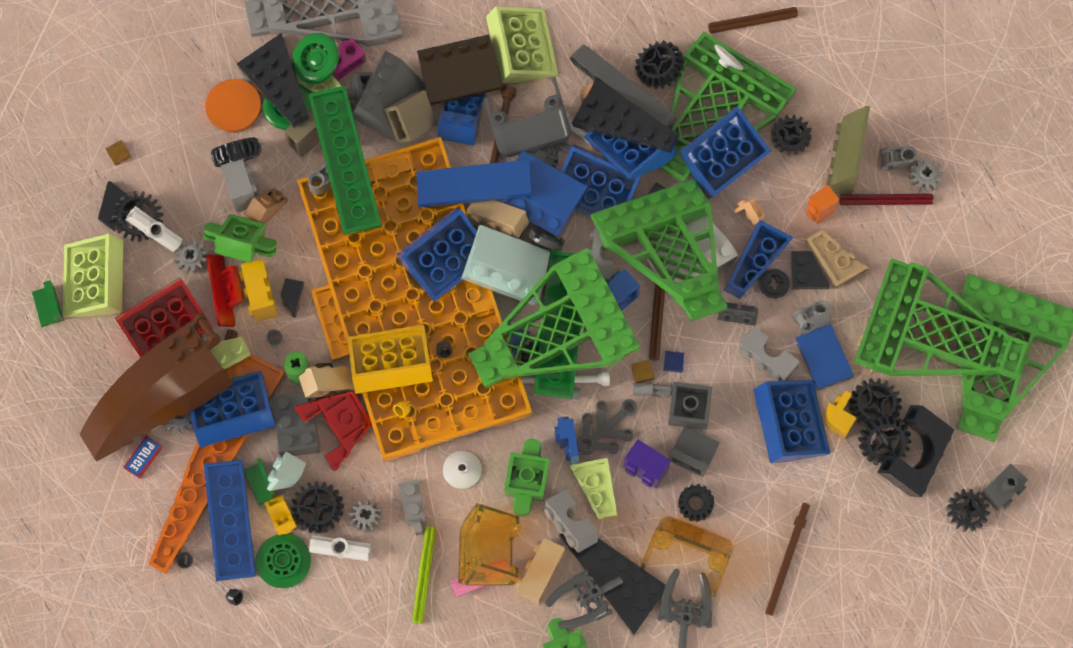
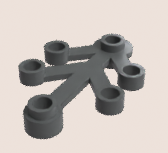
M632 399L623 401L621 410L605 423V412L608 405L603 400L598 401L596 404L598 412L597 431L590 436V425L593 423V416L590 413L583 414L581 419L583 434L577 440L578 452L582 455H589L594 450H602L616 454L619 450L617 442L601 443L597 441L601 437L622 438L626 442L631 441L634 435L631 429H611L624 417L632 416L636 413V402ZM600 404L605 405V409L600 410L598 406ZM631 406L633 410L627 411L625 408ZM588 416L591 420L590 422H585L584 418ZM626 432H629L631 434V437L626 438L624 434ZM588 443L589 448L584 449L582 444ZM616 445L617 449L611 450L609 447Z

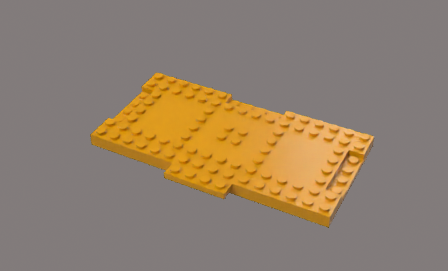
M441 137L365 159L381 222L380 228L344 236L332 187L321 195H315L309 189V177L297 180L329 285L311 290L332 362L350 357L348 337L419 325H424L433 381L362 393L383 462L420 452L423 448L493 426L497 428L532 417V410L521 377L502 380L486 389L468 355L484 346V342L502 323L492 290L462 280L434 302L396 256L398 252L454 209H461L467 217L463 203L422 208L418 206L417 171L451 168ZM319 181L313 183L314 186H319L322 184ZM447 341L451 344L452 354L449 357L442 358L437 355L436 347L439 342ZM400 401H406V404L408 403L411 408L409 414L404 418H399L393 411V406Z

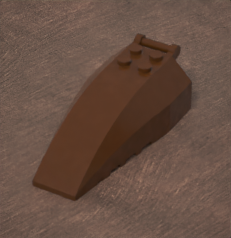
M203 313L195 315L193 321L182 326L137 360L100 399L80 432L81 438L96 461L116 452L125 445L131 444L136 437L142 434L148 435L151 433V429L161 424L163 426L168 424V420L178 415L183 416L204 405L233 384L231 378L210 351L220 343L221 338L217 333H214L207 322V317ZM199 327H201L208 336V340L205 342L202 339V335L197 330Z

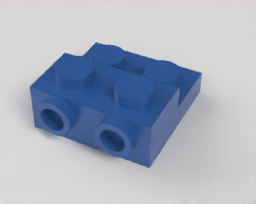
M566 416L557 418V427H554L555 441L560 443V449L565 448L566 461H570V465L578 464L579 455L574 420Z

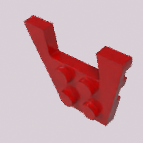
M347 391L294 407L303 422H307L321 412L340 445L324 456L333 471L338 470L341 462L348 457L351 449L361 440L372 425L368 414L354 391Z

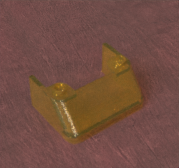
M670 516L663 517L651 538L641 568L645 570L653 547L661 550L667 549L671 545L672 540L710 554L708 558L709 567L713 571L720 573L711 597L715 598L733 552L732 542L727 538Z

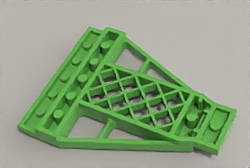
M704 31L684 55V70L680 71L682 77H679L671 110L674 115L679 93L692 100L675 125L670 127L674 132L677 133L678 131L679 139L674 146L677 155L659 168L681 183L687 180L691 172L679 151L690 143L686 140H695L702 134H695L693 126L704 125V130L706 131V124L718 122L723 118L718 117L717 110L727 108L729 113L731 112L730 107L738 106L742 111L747 104H751L770 116L754 127L758 132L779 117L797 90ZM718 44L740 62L744 69L738 70L731 66L727 68L722 66L718 62L720 57L714 45ZM687 65L708 77L697 94H693L681 86ZM712 86H722L723 92L713 93ZM709 89L710 94L704 95L706 91ZM735 94L738 97V102L729 103L727 96ZM724 96L726 104L716 105L714 98ZM711 98L713 106L703 107L701 100ZM699 102L700 108L694 109ZM714 110L715 118L705 120L704 112ZM701 113L702 120L692 122L691 114ZM687 118H689V122H688V123H684L685 120H686ZM691 127L692 134L682 136L681 128Z
M695 179L591 214V220L596 226L599 238L606 250H612L668 292L674 301L683 307L691 322L727 309V303L718 290L719 282L711 204ZM707 216L709 229L696 234L690 233L685 223ZM668 231L677 233L676 237L669 236L666 234ZM650 237L660 239L658 243L649 241ZM706 238L710 239L712 263L708 262L697 241ZM638 240L644 252L632 256L620 246ZM663 240L671 242V247L662 245ZM676 244L684 246V251L676 249ZM660 250L663 252H667L668 254L665 257L658 255L657 253ZM671 254L680 256V260L670 258ZM684 258L694 260L692 264L683 262ZM650 259L659 276L640 261ZM666 265L676 266L675 271L665 268ZM680 268L689 270L688 274H684L678 271ZM692 272L702 274L696 277L691 276ZM675 278L685 280L679 283L674 282Z
M586 248L553 265L484 342L485 345L468 355L487 389L502 380L514 379L520 376L601 367L609 368L624 360L625 356L641 349L592 254ZM557 273L567 291V296L548 306H544L537 292L553 274ZM533 297H536L540 309L509 325ZM564 308L574 311L571 320L562 317ZM560 309L558 316L551 314ZM577 312L583 323L574 321ZM547 317L556 319L554 329L544 326ZM543 318L541 325L533 323ZM560 321L570 323L567 332L557 330ZM573 324L582 327L579 336L570 334ZM530 326L539 328L536 338L527 335ZM526 327L524 334L516 332ZM543 330L552 332L550 341L540 339ZM556 333L565 336L562 345L553 343ZM513 335L522 337L519 347L510 344ZM525 339L535 341L532 350L523 348ZM592 339L602 361L573 364L567 351ZM539 342L548 345L544 354L535 352ZM509 348L518 350L515 359ZM521 351L530 354L527 363L518 361ZM562 353H565L570 365L533 369Z
M891 258L854 360L855 364L888 376L995 375L998 373L1012 379L1017 378L1028 342L1009 336L1002 329L995 327L929 272V268L912 262L907 264ZM925 279L931 281L948 296L944 308L918 299ZM950 299L955 301L975 319L947 310ZM922 310L926 311L929 318L920 321L916 313ZM913 315L917 324L909 327ZM940 317L944 318L947 323L946 326L941 328L938 327L935 319ZM928 322H931L935 329L930 333H926L923 327ZM962 324L966 332L958 335L953 326ZM919 327L923 336L914 339L910 330ZM949 328L954 337L945 340L941 331ZM979 330L982 332L984 339L976 342L972 333ZM938 334L941 343L933 346L929 337ZM968 335L972 344L964 347L960 338ZM925 339L928 345L920 343L918 341ZM956 340L960 349L951 352L948 343ZM985 342L983 351H981L978 345ZM902 346L926 354L927 358L922 370L894 369ZM944 346L946 352L937 348ZM974 347L979 356L970 359L966 350ZM962 352L965 358L956 356V354ZM930 357H935L965 369L928 370L927 366Z
M968 273L960 297L997 328L1015 333L1010 336H1019L1020 340L1026 341L1024 336L1028 337V345L1016 379L1011 378V380L1003 383L998 373L987 376L980 375L981 378L974 381L976 375H970L969 379H967L966 375L961 376L963 412L957 429L995 442L1002 421L1068 347L1073 332V309ZM957 304L956 313L975 319ZM962 324L957 325V334L959 335L963 333ZM960 338L963 346L964 344H972L970 339ZM1033 340L1060 348L1046 366L1028 359V353ZM985 342L978 345L981 351H983ZM962 352L959 353V357L965 358ZM1027 365L1041 370L1022 394L1016 396L1024 366ZM995 376L1000 385L991 388L987 379ZM983 381L987 391L979 393L975 384ZM1013 383L1009 394L1006 385ZM1002 388L1006 397L999 400L993 391Z

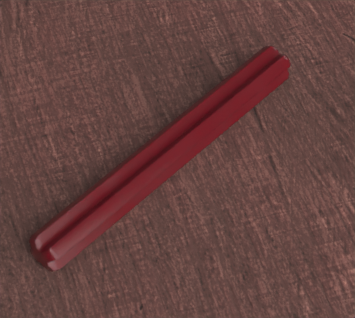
M841 194L839 197L840 205H931L934 201L933 194Z

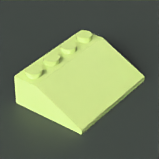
M496 6L486 16L502 83L517 84L559 75L544 9Z
M106 234L64 245L63 317L107 316L122 312L123 240L111 234Z

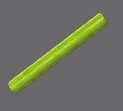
M427 526L425 529L412 617L413 623L416 624L423 623L436 537V528L432 526Z

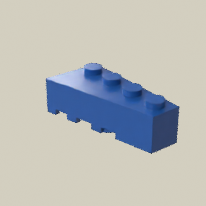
M759 220L723 291L741 299L794 237Z

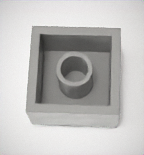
M243 159L221 165L236 212L246 210L252 198L259 195L249 164L245 165Z

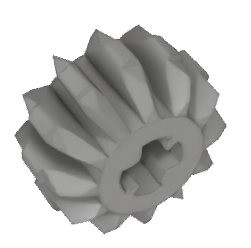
M366 499L364 505L360 500L358 501L359 507L352 506L355 512L349 513V516L354 518L350 522L352 525H356L355 529L357 531L362 528L363 533H366L367 528H370L371 532H374L373 525L380 527V523L377 520H383V515L379 514L382 512L381 507L376 508V502L370 505L369 499ZM367 513L369 515V519L366 520L363 514Z

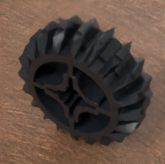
M663 40L660 44L656 41L655 45L649 43V48L643 47L644 52L638 53L639 59H636L637 65L635 70L640 81L646 84L647 87L651 88L653 86L657 90L660 86L664 89L666 84L671 87L672 81L677 82L676 77H682L680 71L684 70L683 64H685L682 52L673 43H667ZM649 72H652V73H657L658 75H651V74H648V73H649Z
M255 137L232 141L213 148L211 151L212 162H214L215 167L219 168L221 165L243 159L245 162L262 154V147L258 138Z
M134 191V197H131L129 192L126 193L127 200L121 196L120 201L122 204L115 202V206L119 209H112V213L117 214L112 216V220L118 221L113 226L114 228L121 227L117 233L120 234L124 231V239L127 238L128 234L131 235L130 241L132 242L135 236H138V242L142 241V236H144L145 240H149V237L144 232L137 231L138 228L132 225V229L124 224L122 216L127 218L131 211L123 210L128 204L138 202L137 208H140L142 211L143 204L147 205L153 213L152 218L163 223V220L158 219V217H163V213L157 212L162 208L161 205L154 206L158 200L154 199L151 202V194L144 198V191L141 192L140 196H138L137 191ZM155 224L151 227V233L153 235L155 234L153 229L158 231V228Z
M870 378L869 384L864 380L861 383L862 386L857 385L855 387L857 391H852L853 397L849 399L852 405H850L849 409L854 411L852 413L853 416L859 417L856 421L857 423L863 421L866 424H871L870 418L874 421L877 420L876 417L869 416L867 413H874L876 416L880 415L883 419L885 415L883 405L890 401L891 410L888 414L889 418L892 415L896 416V418L900 416L898 411L902 409V406L899 405L902 402V398H896L899 395V391L893 392L895 386L891 385L888 387V381L881 384V379L878 378L876 383H874L873 378ZM875 391L881 392L884 395H877ZM866 393L868 403L861 407V396ZM873 401L874 403H880L879 406L872 405Z
M885 414L883 419L880 415H877L876 421L870 418V425L864 423L866 430H860V434L863 436L859 437L858 441L861 442L859 448L863 450L862 455L864 457L867 456L869 462L873 461L874 465L877 466L879 463L882 464L885 456L906 457L904 450L910 451L907 444L912 443L911 439L908 438L911 436V433L907 431L908 426L903 424L901 419L897 420L894 415L889 418L888 414ZM884 427H892V428H895L894 430H891V429H890L889 431H882V430H881V428H884ZM876 432V438L872 441V444L870 445L871 438L873 434ZM881 434L884 436V438H886L887 443H888L889 446H887V445L883 442V438L881 437ZM898 437H899L898 444H897V446L894 448V442H895L896 440H898ZM877 450H878V451H881V450H888V451H889L888 453H884V454L876 453Z
M315 481V486L312 487L311 483L308 482V489L301 486L302 493H295L298 499H292V503L295 504V506L291 507V511L295 512L292 517L297 519V525L302 524V530H306L309 527V533H313L314 528H316L317 534H320L321 528H323L326 533L328 532L327 526L330 525L332 529L335 528L333 521L340 523V519L337 516H343L344 514L339 510L344 508V504L340 503L343 498L338 496V489L333 491L334 487L332 484L327 487V483L323 482L319 486V482ZM320 493L329 496L333 503L329 504L322 501ZM313 495L312 501L303 505L305 500ZM317 500L320 506L322 507L318 511V514L315 511V508H313L316 507L315 505L317 504ZM332 510L331 514L322 520L323 514ZM302 511L314 514L315 522L306 519Z

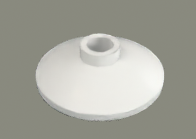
M718 44L714 45L720 57L718 62L725 68L731 66L738 70L744 69L740 62Z
M468 451L454 452L446 459L443 465L444 478L454 488H470L481 477L482 466L480 460L476 455ZM464 465L466 469L464 471H460L458 469L459 466Z

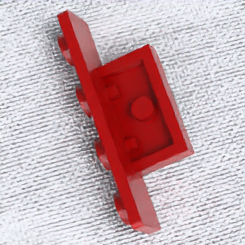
M208 254L206 260L217 324L219 327H234L236 323L233 308L243 302L238 268L233 265L226 268L223 255Z

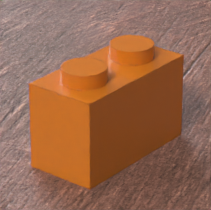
M829 185L809 197L806 215L811 221L814 220L816 224L836 211L839 198Z

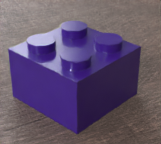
M637 439L624 458V468L629 475L633 477L636 475L641 478V482L647 487L651 488L653 486L657 488L668 472L671 460Z

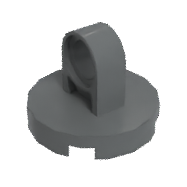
M531 226L528 236L535 241V246L548 251L563 249L566 241L562 237L559 240L555 235L537 226L536 230H534L535 228Z

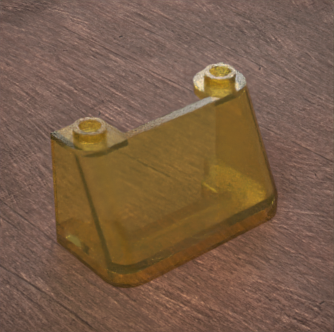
M479 503L474 505L460 529L459 584L466 586L514 585L519 581L521 576L519 567L512 565V541L515 536H519L521 531L519 516Z

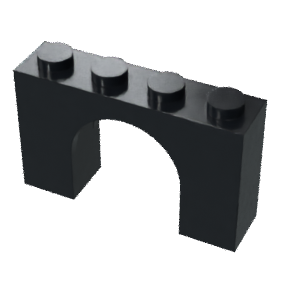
M910 405L903 423L920 436L923 443L922 457L915 466L911 467L898 456H885L877 473L908 496L922 497L927 490L932 476L935 474V469L942 459L955 429L923 405Z

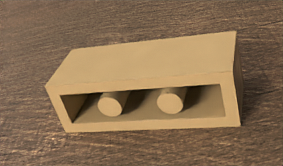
M496 200L472 202L466 210L469 221L473 225H483L517 239L529 224L526 211Z
M311 366L305 369L306 372L299 376L305 398L329 397L347 391L355 392L351 367L338 366L331 368V366L317 368L316 366Z
M546 538L543 539L542 543L538 541L534 549L536 554L533 560L529 559L526 564L525 570L527 572L525 576H521L516 584L518 588L517 594L537 604L540 603L565 554L564 547Z

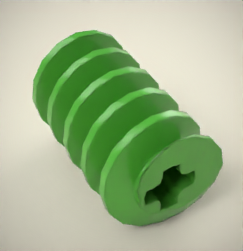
M294 351L285 357L284 368L289 380L293 384L301 385L299 376L306 372L305 369L310 367L303 353Z

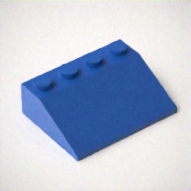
M737 106L679 152L700 189L710 199L772 151Z
M591 131L584 136L597 151L629 180L664 166L677 155L675 148L669 153Z
M575 144L571 147L561 172L588 186L576 210L589 216L592 213L632 200L643 176L641 175L629 180L606 158Z
M522 151L516 161H530L532 196L498 199L496 201L526 211L528 221L557 237L562 236L588 186L531 154Z
M454 209L398 252L396 256L422 289L435 302L463 280L461 277L477 231L461 209Z
M261 370L232 378L233 384L204 405L190 412L194 433L200 448L276 426Z
M813 380L769 381L753 389L770 463L791 462L830 454Z

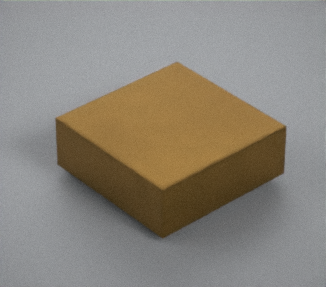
M122 140L105 148L115 166L131 157Z
M650 360L631 364L635 383L655 379Z

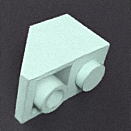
M285 452L281 458L278 456L273 464L275 469L268 476L267 480L270 482L267 489L273 491L293 487L302 476L306 463L288 452Z

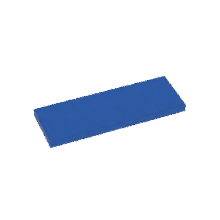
M520 160L417 171L418 206L422 208L532 196L530 161Z
M243 460L203 464L216 582L256 577Z

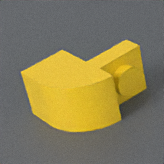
M845 390L843 395L838 394L833 404L829 402L825 411V422L828 428L844 439L856 420L855 416L844 411L852 396V393Z
M283 495L264 503L279 536L288 534L297 528Z

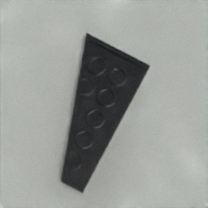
M282 33L237 63L238 68L293 128L309 118Z
M597 78L572 121L573 127L669 153L672 152L679 139L678 134Z
M560 533L559 537L576 557L583 569L589 571L588 575L593 577L594 583L598 584L599 587L619 576L621 577L623 584L605 592L603 596L612 605L634 636L661 598L665 584L599 538L597 543L578 553L574 547L571 548L564 534Z

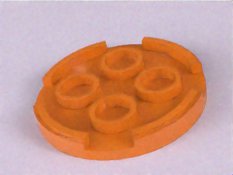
M229 79L218 83L211 89L205 102V109L210 122L228 133L242 132L250 128L257 120L262 108L257 90L250 83L239 79Z

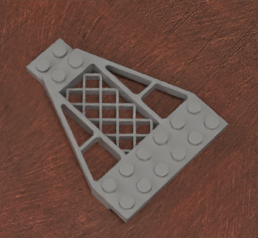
M287 0L245 1L252 37L266 34L279 35L280 33L300 36L323 33L336 41H345L353 38L357 44H364L367 47L384 44V40L402 37L394 0H343L339 6L333 3V0H321L325 2L322 9L314 6L318 0H312L311 3L305 0H297L293 7L286 4ZM347 2L354 5L352 10H345L343 7ZM300 3L307 6L304 13L296 10ZM329 5L336 9L333 14L325 12ZM283 7L290 10L286 17ZM311 9L318 12L315 18L307 16ZM293 13L300 16L296 22L289 20ZM357 18L361 19L364 37L337 34L335 23ZM332 24L334 33L306 29Z

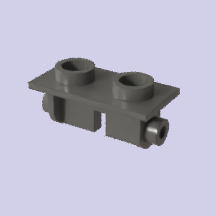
M727 303V309L719 312L718 320L756 326L758 309L755 306L741 305V309H737V304Z

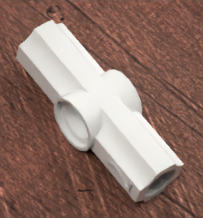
M134 207L127 215L126 221L171 252H174L180 246L182 238L139 208ZM155 224L158 228V231L156 234L153 235L151 233V227Z
M312 535L309 552L335 556L339 559L348 558L368 561L371 544L349 541L343 538ZM343 544L345 545V550L343 552H336V546Z

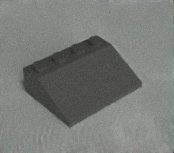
M385 50L352 112L353 118L397 142L384 109L410 93L422 90L426 92L425 83L402 59Z

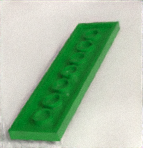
M342 86L308 94L344 236L380 228L381 222L346 87Z
M550 250L548 271L553 265L574 254ZM557 273L553 274L546 282L544 306H548L567 296V291ZM564 308L562 317L571 320L574 311ZM560 309L551 314L558 316ZM577 312L574 321L581 323V318ZM547 317L544 326L554 329L556 319ZM560 321L557 330L567 332L570 323ZM573 324L570 334L579 336L580 326ZM543 330L540 339L550 341L552 332ZM556 333L553 343L562 345L565 336ZM539 342L538 352L544 354L548 345ZM578 346L567 351L573 364L577 363ZM562 353L537 366L536 369L570 365L565 353ZM576 370L536 375L534 394L572 399Z

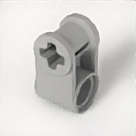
M912 146L886 147L881 149L880 155H882L883 159L882 170L891 171L911 168L916 162V149ZM904 155H910L912 159H905Z
M326 164L308 178L309 189L315 195H321L331 188ZM316 181H319V182L322 183V184L319 185V186H314V185H313V183L316 182Z
M817 301L807 307L798 309L793 314V319L799 323L801 332L810 333L831 322V310L827 301Z

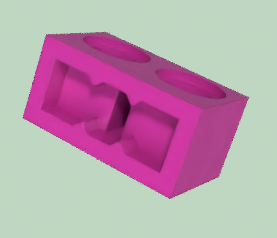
M353 38L343 41L338 47L340 63L332 74L337 81L366 62L365 53ZM350 51L355 52L353 55H347Z

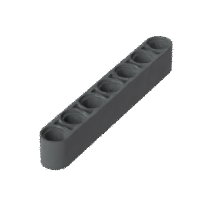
M583 44L570 56L571 62L593 81L597 78L669 128L676 122V117L672 112Z

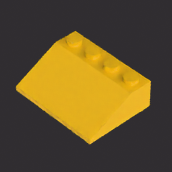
M424 325L348 337L352 379L356 394L433 381Z

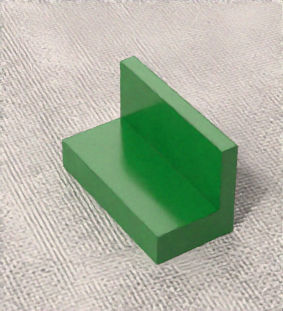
M51 280L43 282L44 288L32 291L41 327L64 321L55 286Z
M258 458L256 459L257 464L244 469L257 502L261 506L265 502L277 497L274 490L269 491L267 489L270 482L267 480L268 474L261 459Z

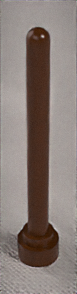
M503 86L501 91L503 99L501 111L506 113L507 116L510 102L513 101L517 89L512 86ZM496 140L494 141L490 164L498 162L499 150Z

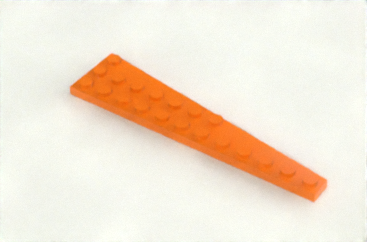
M252 354L226 370L231 379L261 370L269 401L286 374L285 371ZM250 434L201 448L197 441L185 470L183 481L178 488L177 496L170 508L169 516L162 528L161 536L158 538L149 561L151 567L167 575L207 508L208 502L203 464L234 461Z

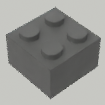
M674 382L668 425L707 430L712 386Z

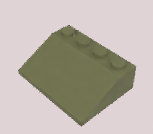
M865 106L844 116L842 122L837 124L836 134H839L838 140L834 141L833 151H836L835 157H831L830 168L833 171L832 175L828 174L826 184L830 186L835 194H852L859 174L870 106Z

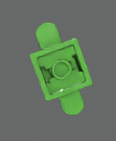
M229 214L223 225L209 222L204 226V239L215 242V253L250 263L256 254L272 257L276 254L277 242L274 239L265 237V223Z
M534 438L524 442L522 454L512 452L510 454L504 493L505 496L514 497L513 511L520 517L529 515L533 500L544 501L550 458L540 457L542 446Z
M555 618L549 622L547 630L552 641L543 644V648H588L580 629L569 633L568 628L560 629L558 627V623L564 620Z

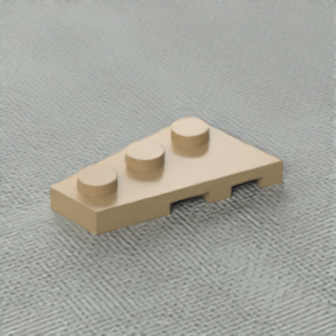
M823 230L810 236L805 241L835 288L864 273L869 268L864 263H860L853 254L844 250L837 241Z

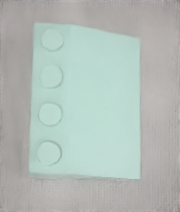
M479 225L461 279L522 301L546 274L550 251ZM542 288L537 292L538 297H540ZM533 297L528 302L530 305L538 303L536 297Z

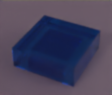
M665 351L663 371L682 373L684 353Z

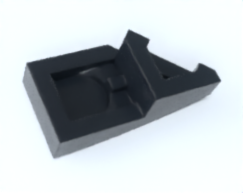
M285 278L281 291L282 304L288 308L291 316L296 318L304 282Z

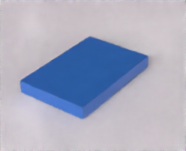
M831 324L795 338L817 391L854 377Z

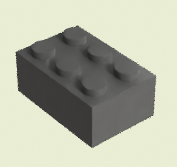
M304 392L273 396L278 450L281 457L285 452L293 456L320 453L316 416L307 422H303L294 408L297 405L311 402L310 398H305Z

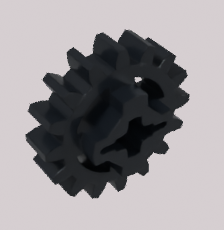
M794 114L792 118L785 115V120L779 118L778 123H774V129L771 131V135H773L771 141L776 142L775 148L781 147V153L786 150L787 155H790L791 151L797 155L798 150L804 152L805 146H809V140L812 138L810 134L812 129L806 128L808 122L803 123V117L796 119Z
M962 489L961 495L955 492L954 498L951 497L948 500L951 504L946 506V509L950 510L947 513V517L953 518L950 521L951 524L957 523L956 529L962 526L963 532H966L968 528L974 532L976 527L981 529L982 523L988 521L985 516L990 515V512L986 511L990 505L984 504L986 497L980 498L979 491L973 494V489H970L968 493H966L965 489ZM965 498L964 503L956 504L959 500ZM967 506L969 507V511H972L969 515L967 513V510L965 509ZM973 517H979L977 521L971 522Z

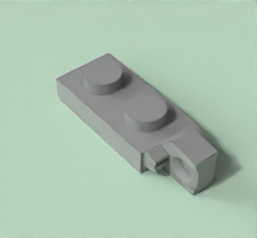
M418 480L399 483L398 486L408 526L413 525L415 535L423 534L421 523L426 522V516Z

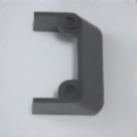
M556 77L552 78L556 95L549 96L545 100L544 107L546 111L509 122L507 114L502 111L492 113L487 97L483 98L499 153L503 157H513L521 154L522 151L530 152L564 142L570 138L571 129Z

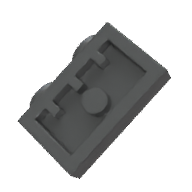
M685 426L668 459L672 463L704 477L719 446V441Z

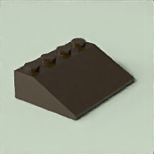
M489 34L417 50L430 105L503 89Z

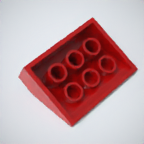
M179 277L116 316L115 320L141 358L162 340L188 322L193 321L195 315L203 312L183 280ZM201 327L197 329L200 334L204 333Z

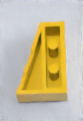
M263 258L251 261V263L241 264L242 271H239L241 282H245L246 288L243 291L246 300L249 299L250 306H248L250 317L254 316L256 322L278 317Z

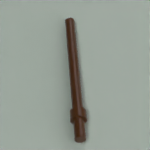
M802 503L799 515L794 520L793 525L795 527L765 612L769 616H773L802 528H805L806 516L810 507L807 503Z

